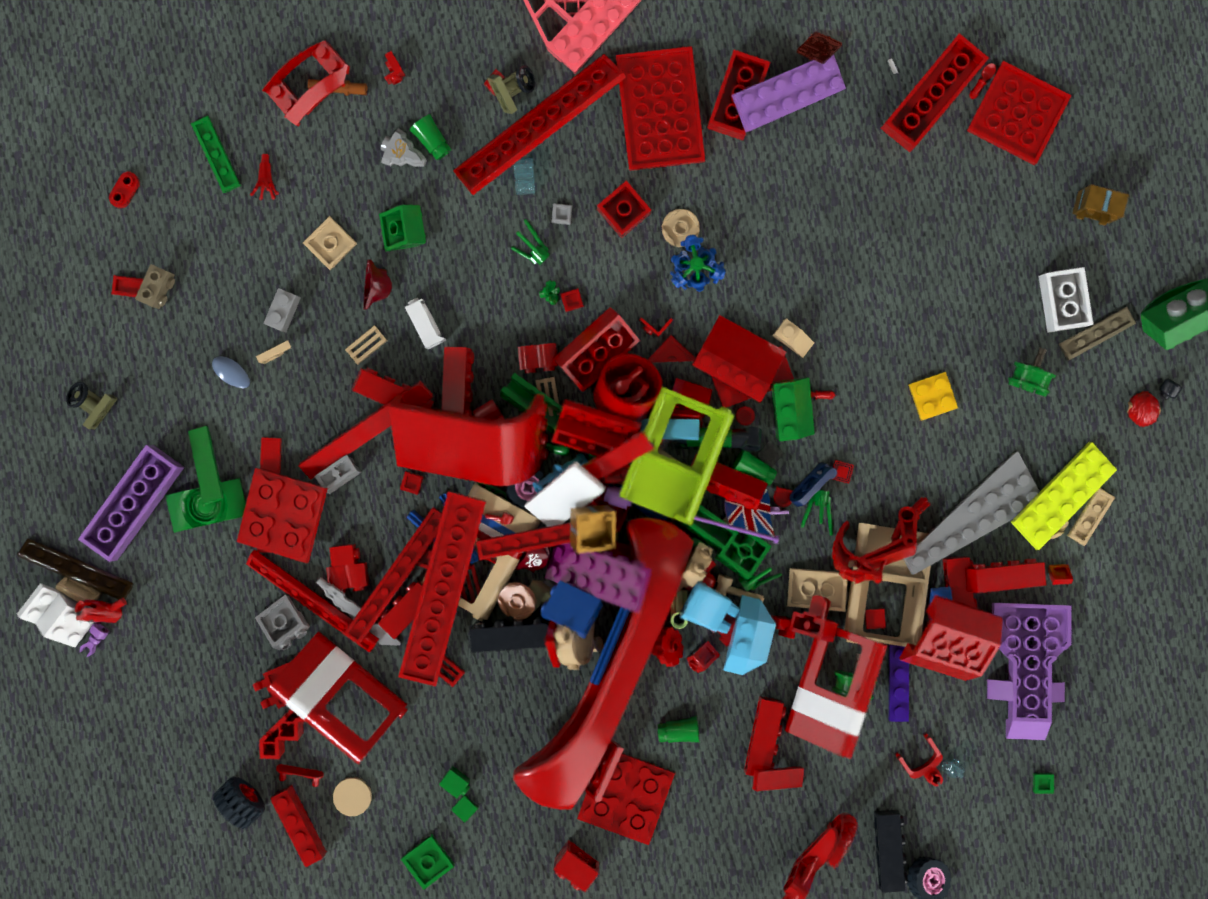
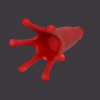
M268 154L261 155L258 180L255 188L250 193L253 196L257 189L261 187L260 200L263 199L265 188L270 192L273 200L275 196L272 189L275 195L279 194L272 181L271 164L269 163Z

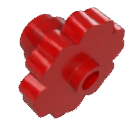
M673 627L661 629L660 635H658L651 654L655 655L660 660V663L665 664L667 667L678 665L679 658L683 657L684 646L681 643L682 636L679 631L674 630Z

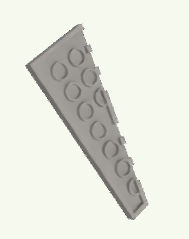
M1018 451L1012 453L1004 463H1001L980 486L963 499L948 516L944 517L943 521L933 528L922 541L918 542L916 553L913 556L904 558L912 575L1014 519L1040 492Z

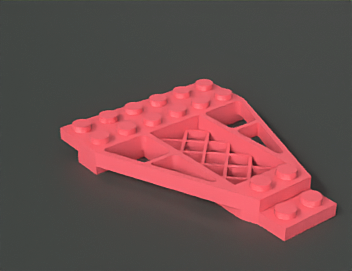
M528 0L523 1L547 51L576 74L642 0H543L545 3L536 13L533 12ZM579 2H586L580 9ZM564 3V10L558 4ZM566 3H577L578 12L567 13ZM548 7H551L568 22L552 41L547 40L537 20Z

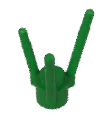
M525 219V224L540 247L538 245L535 247L524 235L517 231L516 234L532 249L530 253L532 256L514 246L511 249L530 260L534 265L536 263L541 265L550 256L547 252L549 249L543 244L528 220Z
M819 490L810 499L802 519V528L805 526L812 505L815 502V506H820L819 524L823 523L824 507L827 506L829 535L833 536L829 491Z
M768 568L757 576L753 574L748 580L743 578L738 580L748 592L781 577L782 573L758 581V579L772 571V568Z

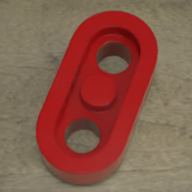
M132 172L121 174L109 195V201L113 206L125 208L130 203L140 185V180L136 174ZM130 178L131 182L126 184V180ZM121 195V199L117 201L116 197Z

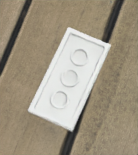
M575 462L526 502L524 507L547 527L560 525L570 518V508L584 507L602 493L605 487Z

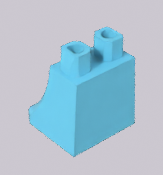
M698 581L679 614L685 620L714 632L719 631L727 634L731 624L723 620L726 613L736 617L740 608L732 603L731 599L703 582Z

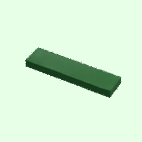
M205 116L191 123L222 192L225 194L240 187V181L210 117Z
M204 426L190 430L188 434L203 503L209 504L223 500L224 496L209 428Z

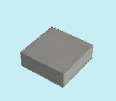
M553 203L551 223L571 225L572 205Z

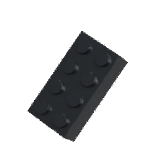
M542 616L533 617L530 621L514 619L513 622H506V619H497L495 622L488 624L487 620L476 621L469 629L471 653L545 648L549 620L547 621Z

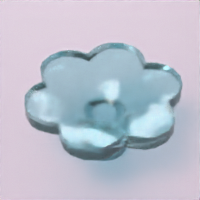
M953 759L952 762L944 761L942 763L941 770L951 778L957 777L961 779L964 777L965 772L964 768L959 766L960 762L956 759Z

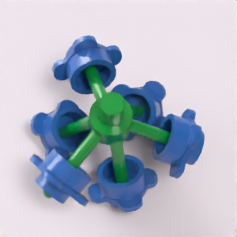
M689 235L685 238V241L680 243L681 246H685L686 251L692 252V260L686 251H681L680 254L673 255L671 258L676 272H670L673 276L671 281L677 288L681 286L686 290L687 287L685 285L687 284L688 287H693L698 292L704 290V286L709 284V277L714 279V284H717L719 279L722 280L725 276L724 262L716 263L715 254L717 252L714 248L705 249L701 247L700 243L704 241L702 237L698 238L696 235ZM703 268L710 271L709 277H706L700 270ZM696 271L695 273H693V274L691 275L690 280H688V278H687L686 276H687L690 272Z

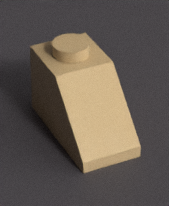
M788 319L783 320L772 335L802 358H804L814 344L799 327Z

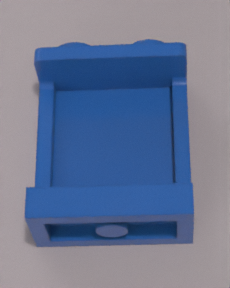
M559 580L558 584L554 585L550 592V599L543 604L541 615L545 620H551L563 627H568L576 632L579 637L586 639L603 607L602 601Z

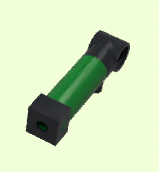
M752 426L743 429H729L722 448L759 451L761 449L762 430ZM700 428L699 440H673L675 449H688V446L700 447L707 428Z

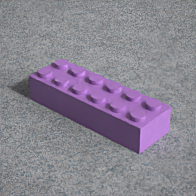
M145 445L78 540L107 561L118 560L185 467L155 445Z

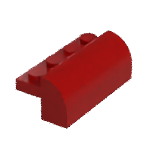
M565 400L552 442L599 456L637 435L641 424Z

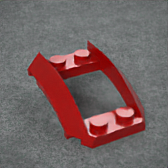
M325 40L308 46L286 61L265 84L262 91L266 92L283 111L285 118L299 127L302 118L305 115H309L324 98L336 89L346 85L344 83L345 76L349 73L350 66ZM313 55L330 75L316 83L298 98L283 80L296 66Z

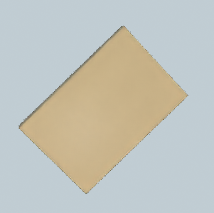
M790 568L787 606L810 608L812 597L820 595L831 601L829 610L845 612L848 580L843 579L839 572Z

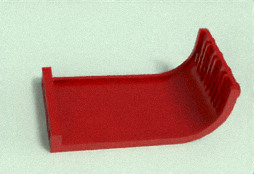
M536 394L531 406L525 413L504 421H492L406 405L404 396L396 395L389 405L397 466L496 486H508L524 482L538 472L549 454V449L546 448L548 421L545 419L547 404H544V395Z

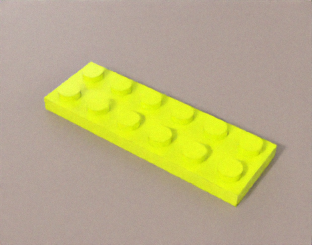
M1088 442L1011 523L1036 550H1040L1117 469L1093 442Z

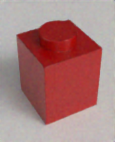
M356 544L329 548L331 567L358 563L357 559H360V550L356 548Z

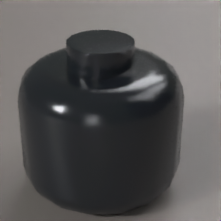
M1169 378L1165 379L1159 387V391L1162 392L1161 396L1166 399L1169 397L1172 399L1177 398L1183 389L1181 385Z

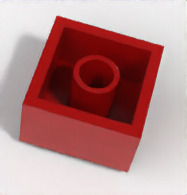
M627 181L597 205L598 212L621 239L651 214L649 206Z
M568 840L555 857L554 870L558 877L569 880L573 888L586 892L599 874V862Z

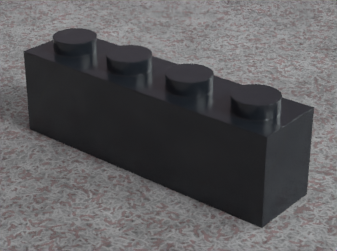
M897 810L874 811L879 888L882 893L904 892L908 878L907 873L904 872V865L907 864L902 848V846H905V837L901 833V827H904L903 816Z

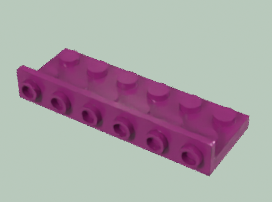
M570 543L553 547L545 579L556 583L561 580L594 597L639 612L651 569L645 568L644 563L633 560V563L628 562L629 558L617 555V558L613 557V553L602 550V552L577 553L570 546Z

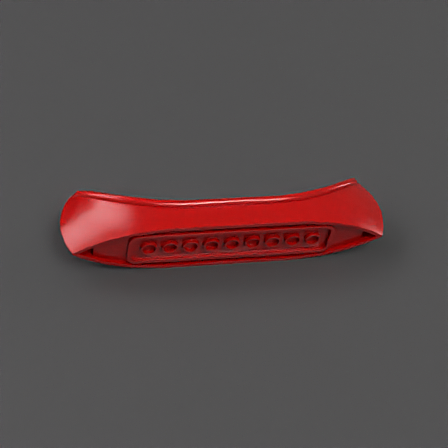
M638 518L627 523L626 531L629 540L630 562L633 563V560L644 563L645 568L651 569L640 611L630 610L600 684L595 685L589 682L572 716L557 735L541 750L514 770L513 779L520 790L531 800L542 806L555 809H572L587 787L611 741L663 627L681 583L694 543L684 531L670 522L655 518Z

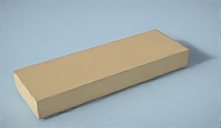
M1099 488L1091 496L1067 536L1085 546L1115 497Z

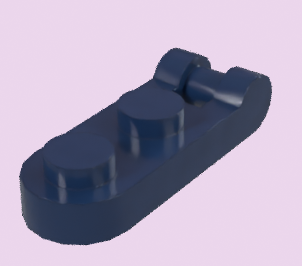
M821 462L790 494V501L797 507L806 505L829 479L836 477L837 470Z

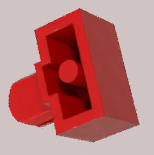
M820 595L813 596L808 612L804 611L803 614L793 612L789 630L833 643L838 624L826 621L831 601Z

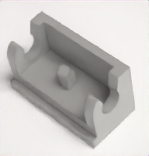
M345 455L317 474L315 478L320 486L328 488L327 493L331 494L362 472L356 467L354 460Z

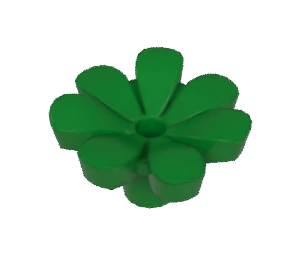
M554 280L546 281V287L539 292V296L545 298L551 305H556V302H559L557 294L560 293L559 287L555 288L556 283Z

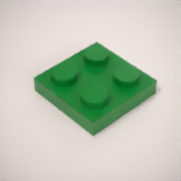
M430 835L401 857V861L423 890L455 866L433 835Z

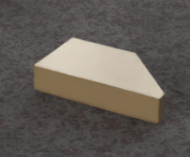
M287 340L256 356L259 363L266 364L283 355L284 351L291 348V345Z

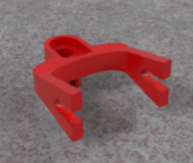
M924 733L923 736L934 750V754L928 762L918 768L910 769L898 752L895 753V756L911 778L916 779L924 776L930 784L939 786L938 783L942 784L943 778L936 766L941 763L943 756L931 737Z

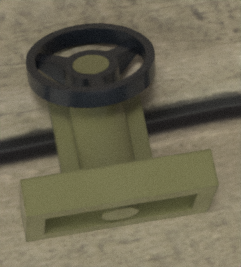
M526 65L518 67L517 71L503 80L500 75L495 74L487 77L503 111L509 114L517 111L512 97L521 91L530 93L535 88L533 72ZM525 70L528 72V74H529V76H530V79H531V82L529 81V78H528L527 74L525 73ZM525 86L531 87L530 90H527Z
M83 382L73 384L66 395L67 405L73 408L80 407L90 414L83 423V426L91 430H95L117 401V398L112 394H105L101 399L91 392ZM79 386L78 390L74 392L73 397H71L72 391Z

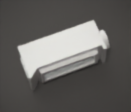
M415 298L408 302L409 305L405 309L425 348L429 350L446 341V339L439 337L442 334L427 305L424 303L425 301Z

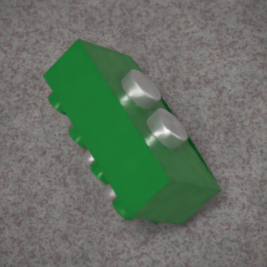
M1208 278L1173 288L1150 302L1141 312L1143 331L1165 350L1173 349L1185 340H1190L1193 336L1207 331Z

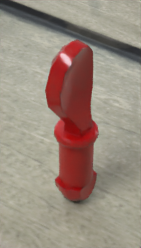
M990 63L983 68L981 79H978L977 84L970 91L969 97L971 99H976L982 88L986 85V81L993 77L996 72L995 64Z
M636 366L626 376V380L619 381L615 385L614 392L617 395H623L628 390L630 383L632 384L643 373V368Z
M815 390V392H811V398L830 400L835 397V393L831 390Z

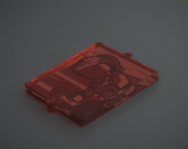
M815 31L797 49V53L808 57L809 60L812 59L825 64L842 46V43L832 39L830 36H825Z

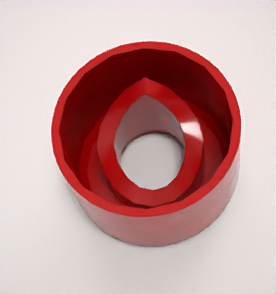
M634 354L616 355L606 362L594 388L595 405L600 411L639 423L649 415L661 392V376L656 367L643 357ZM636 366H641L643 373L632 384L630 383L627 390L633 397H616L613 393L615 385L619 381L626 380V376Z

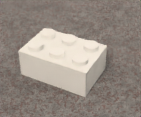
M1084 267L1045 273L1039 276L1047 333L1093 325Z

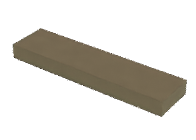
M1125 307L1059 343V346L1067 361L1133 326L1136 322L1129 309Z

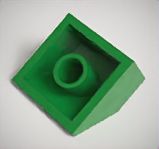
M400 205L379 214L385 252L417 247L426 243L420 205Z

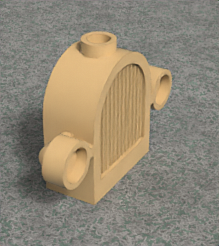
M595 622L586 639L579 637L576 632L568 627L557 624L555 633L557 656L563 665L568 666L569 670H579L580 665L589 663L593 652L602 651L603 641L601 637H594Z

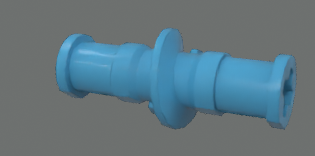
M578 453L576 458L566 462L563 466L559 464L553 465L552 473H549L538 482H533L536 493L543 489V485L552 482L573 463H580V466L587 463L588 461L582 453Z

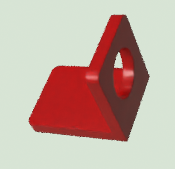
M642 317L639 319V322H641L644 325L642 329L650 336L654 334L657 337H659L673 321V319L670 318V320L658 332L650 324H648Z

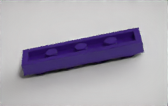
M889 644L888 720L890 722H909V663L899 659L905 647Z

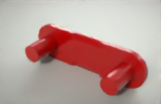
M279 764L276 767V771L280 773V781L286 780V774H293L311 778L312 786L318 787L319 779L324 776V773L318 770Z

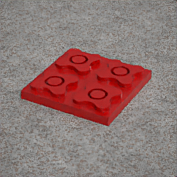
M1002 61L966 131L1032 165H1036L1072 95Z
M255 468L237 542L300 562L309 563L328 488L261 468Z
M622 753L601 801H594L586 793L577 819L649 845L675 772Z

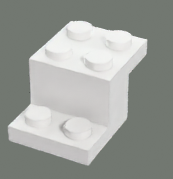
M42 583L39 584L17 613L20 619L35 623L43 637L72 647L78 645L94 624V622L76 620L75 606L77 602L55 588Z

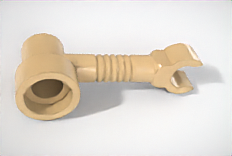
M723 574L718 575L716 591L724 596H726V593L738 597L744 595L760 599L763 603L764 596L732 587L733 578Z

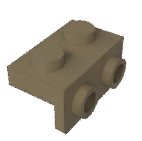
M150 265L135 299L153 308L160 309L167 301L166 294L168 289L174 286L175 274Z

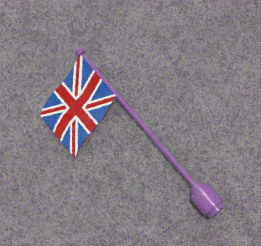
M608 486L604 501L609 502V505L626 509L627 506H631L633 503L619 497L622 488ZM767 488L757 511L748 509L725 498V512L728 524L695 516L694 519L769 539L776 544L779 541V536L774 535L771 523L770 498Z

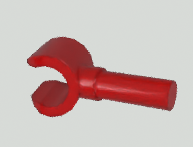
M504 512L502 517L486 514L485 518L496 520L503 525H510L514 516Z

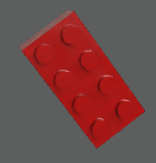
M733 50L707 129L742 141L744 140L746 132L732 95L764 82L770 65L769 61Z
M610 307L557 354L553 360L572 382L584 392L600 377L603 367L609 359L616 355L626 354L640 340L621 316Z

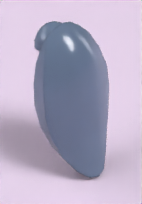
M223 356L213 359L212 367L218 377L224 382L238 388L249 387L250 380L248 375L238 363Z

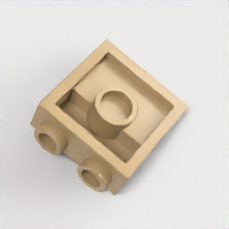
M701 542L696 545L690 553L677 592L683 587L687 588L688 585L694 587L698 581H703L707 573L705 570L712 561L710 556L713 549Z

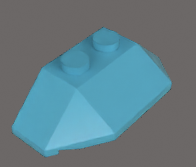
M744 595L741 596L740 610L736 616L723 668L724 671L740 675L767 662L776 626L760 599Z

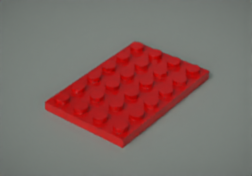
M692 46L616 55L617 67L626 76L625 79L619 82L629 171L705 162Z

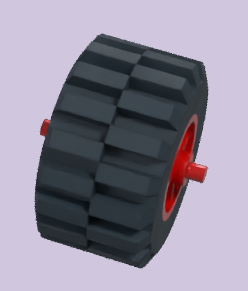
M230 777L213 794V801L219 813L229 823L240 829H247L265 811V804L260 794L253 786L239 777Z

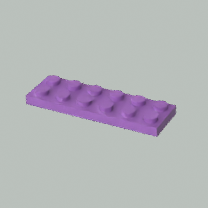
M833 54L824 64L812 60L733 94L732 97L745 132H749L846 89Z

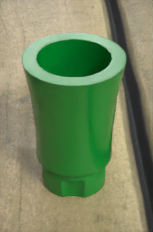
M431 114L421 118L409 129L436 160L442 159L451 151Z
M743 449L732 466V469L768 483L767 486L772 484L777 474V471L771 468L769 464Z
M697 715L657 724L659 742L700 743Z

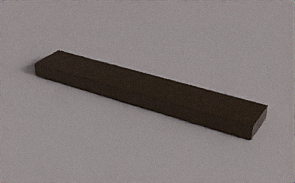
M27 538L17 553L18 557L118 600L121 598L126 599L133 587L132 582Z

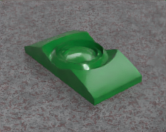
M241 479L221 482L224 499L209 504L203 503L200 488L165 495L174 533L243 517L246 501Z

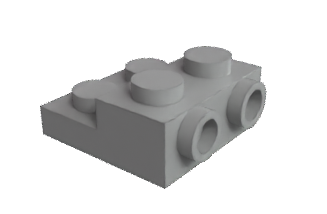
M286 594L255 617L271 646L277 650L290 648L291 642L296 638L304 637L307 634L306 630L310 628L303 614L296 609L292 600Z

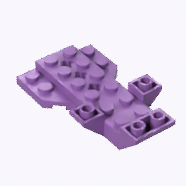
M992 603V614L1003 618L999 650L1009 659L1008 680L987 679V699L1008 701L1006 739L1046 740L1052 723V703L1065 702V682H1052V663L1071 645V606ZM1029 620L1034 623L1030 628L1027 626V621ZM1029 639L1033 641V645H1030V648L1027 645ZM1029 658L1033 660V664H1030V667L1027 665Z

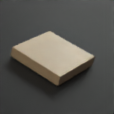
M331 216L303 242L330 271L357 245Z

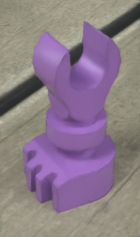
M94 623L91 626L89 641L80 647V652L86 647L90 649L87 657L95 653L96 645L101 642V639H105L109 633V630L100 623Z

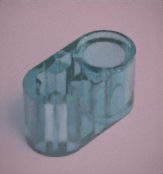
M521 158L514 164L516 195L535 194L533 158Z

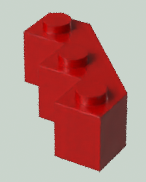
M289 709L259 740L260 759H279L285 752V740L298 741L304 733L303 722L306 721L292 709Z

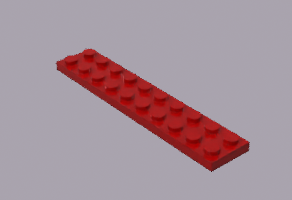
M603 54L454 169L453 172L472 195L476 194L625 79L624 72Z
M448 491L398 676L400 678L432 686L437 684L484 512L485 500Z

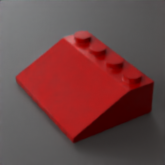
M719 315L691 366L759 403L769 389L787 352Z

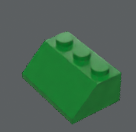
M809 377L772 381L771 390L776 438L779 441H789L814 435Z

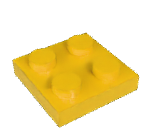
M946 372L908 384L921 421L958 408Z

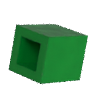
M452 765L439 785L457 799L460 795L464 796L470 788L468 784L471 779Z

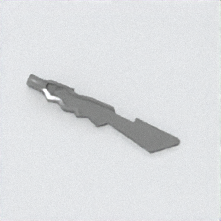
M320 577L316 583L324 590L326 597L332 599L334 605L341 608L342 612L348 613L353 620L362 607L348 599L345 593L336 586L327 583ZM378 623L374 624L369 631L379 638L378 643L380 645L401 644L399 639H393Z

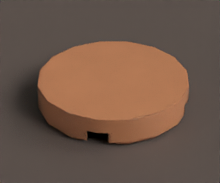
M517 582L509 583L504 586L499 594L498 603L500 609L505 615L514 617L513 619H526L531 616L536 608L537 600L535 594L524 584Z

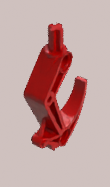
M921 497L912 507L906 506L899 510L898 523L891 537V543L861 557L851 553L844 545V535L850 528L849 522L846 520L837 532L832 547L833 564L836 570H840L839 575L843 579L855 582V584L861 583L864 580H873L875 583H880L883 580L882 571L885 565L913 556L917 550V522L920 519L919 515L930 506L928 499ZM851 567H857L858 569L852 570V569H850V568H851Z
M842 813L836 816L832 823L830 822L827 825L828 828L798 857L783 888L786 894L782 899H805L810 891L814 876L822 865L827 862L834 869L836 868L852 843L857 831L858 823L853 815Z

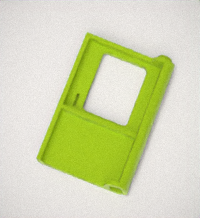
M662 387L644 431L654 445V449L633 460L619 497L685 524L692 525L734 418V415L731 414L732 410L725 407L715 409ZM676 404H681L710 417L709 425L692 466L658 453L660 442Z

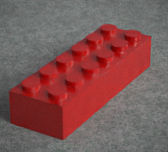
M959 33L880 129L910 153L989 57Z

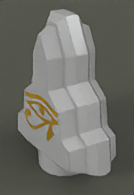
M398 128L392 137L386 136L381 145V150L384 151L381 163L388 166L393 164L398 166L409 164L413 167L425 166L426 158L419 150L414 148L413 142L407 138L405 132Z

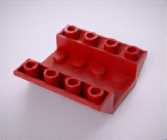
M935 595L926 610L931 621L917 645L907 643L899 659L964 681L981 677L1001 646L1003 618Z

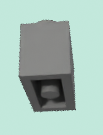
M278 288L263 324L286 333L301 298Z

